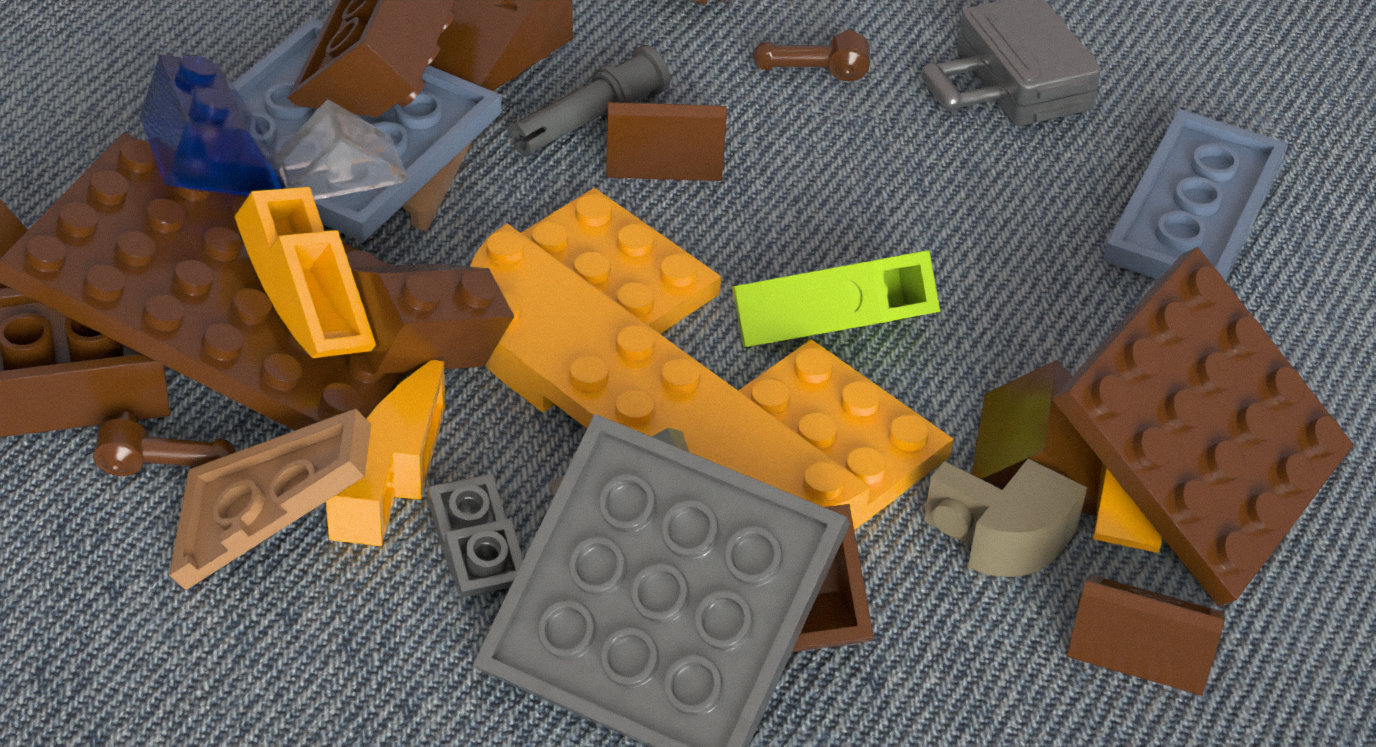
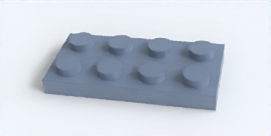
M1178 109L1106 244L1103 261L1126 268L1135 273L1160 279L1180 255L1198 246L1226 282L1283 163L1288 143Z

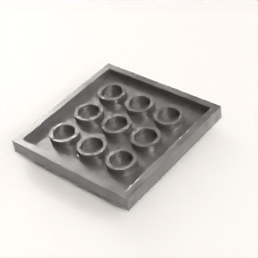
M594 414L473 666L483 673L648 747H749L850 523L848 518L842 514Z

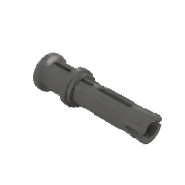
M643 45L634 50L632 58L615 67L606 64L596 70L591 83L519 121L516 120L510 123L508 126L510 138L520 134L526 136L513 143L514 147L521 155L528 157L539 148L608 112V102L633 103L636 99L650 92L654 94L662 93L670 86L668 67L658 51L650 45Z

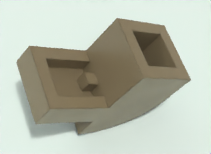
M1027 459L1005 488L1001 490L944 461L931 476L924 522L938 528L944 534L972 546L968 563L969 568L984 574L1000 577L1028 575L1050 565L1076 534L1087 487L1033 460Z

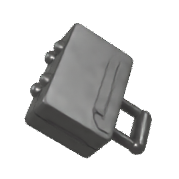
M1002 0L963 10L957 48L963 59L941 64H928L921 71L923 82L947 111H956L960 107L996 99L1013 123L1024 126L1093 109L1101 67L1092 57L1090 49L1084 47L1066 26L1064 18L1057 15L1045 0ZM974 71L985 85V88L960 93L947 76Z

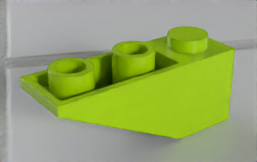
M929 250L732 286L743 347L941 312Z

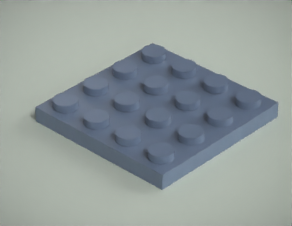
M311 18L167 137L169 155L244 190L256 188L259 191L310 187L322 224L364 242L502 113L501 94L428 65L421 77L425 80V86L419 95L407 106L400 107L398 104H395L378 117L296 106L288 99V96L324 25L323 22Z

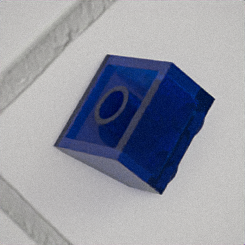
M159 54L139 117L165 185L249 196L251 191L287 189L259 123L221 66L198 55H185L181 58Z

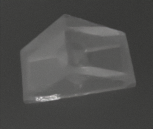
M329 99L272 158L273 169L280 189L310 187L314 200L407 182L406 171L391 136Z

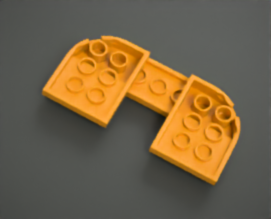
M592 188L521 233L506 223L486 239L472 259L470 266L490 269L515 316L485 366L498 379L542 413L557 405L586 428H588L594 414H597L651 437L668 427L682 431L689 452L822 507L850 504L854 529L868 521L951 457L954 440L951 436L812 339L740 390H737L663 337L661 333L720 295L721 276L596 188Z

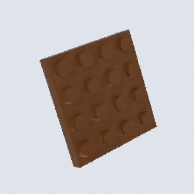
M1198 246L1179 256L1052 399L1218 607L1236 601L1354 445Z

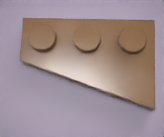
M353 409L189 469L169 576L185 590L189 589L365 477L371 424L357 409Z

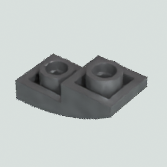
M489 474L429 486L428 504L447 565L460 597L463 598L510 588L523 562V557L512 519H506L494 475Z

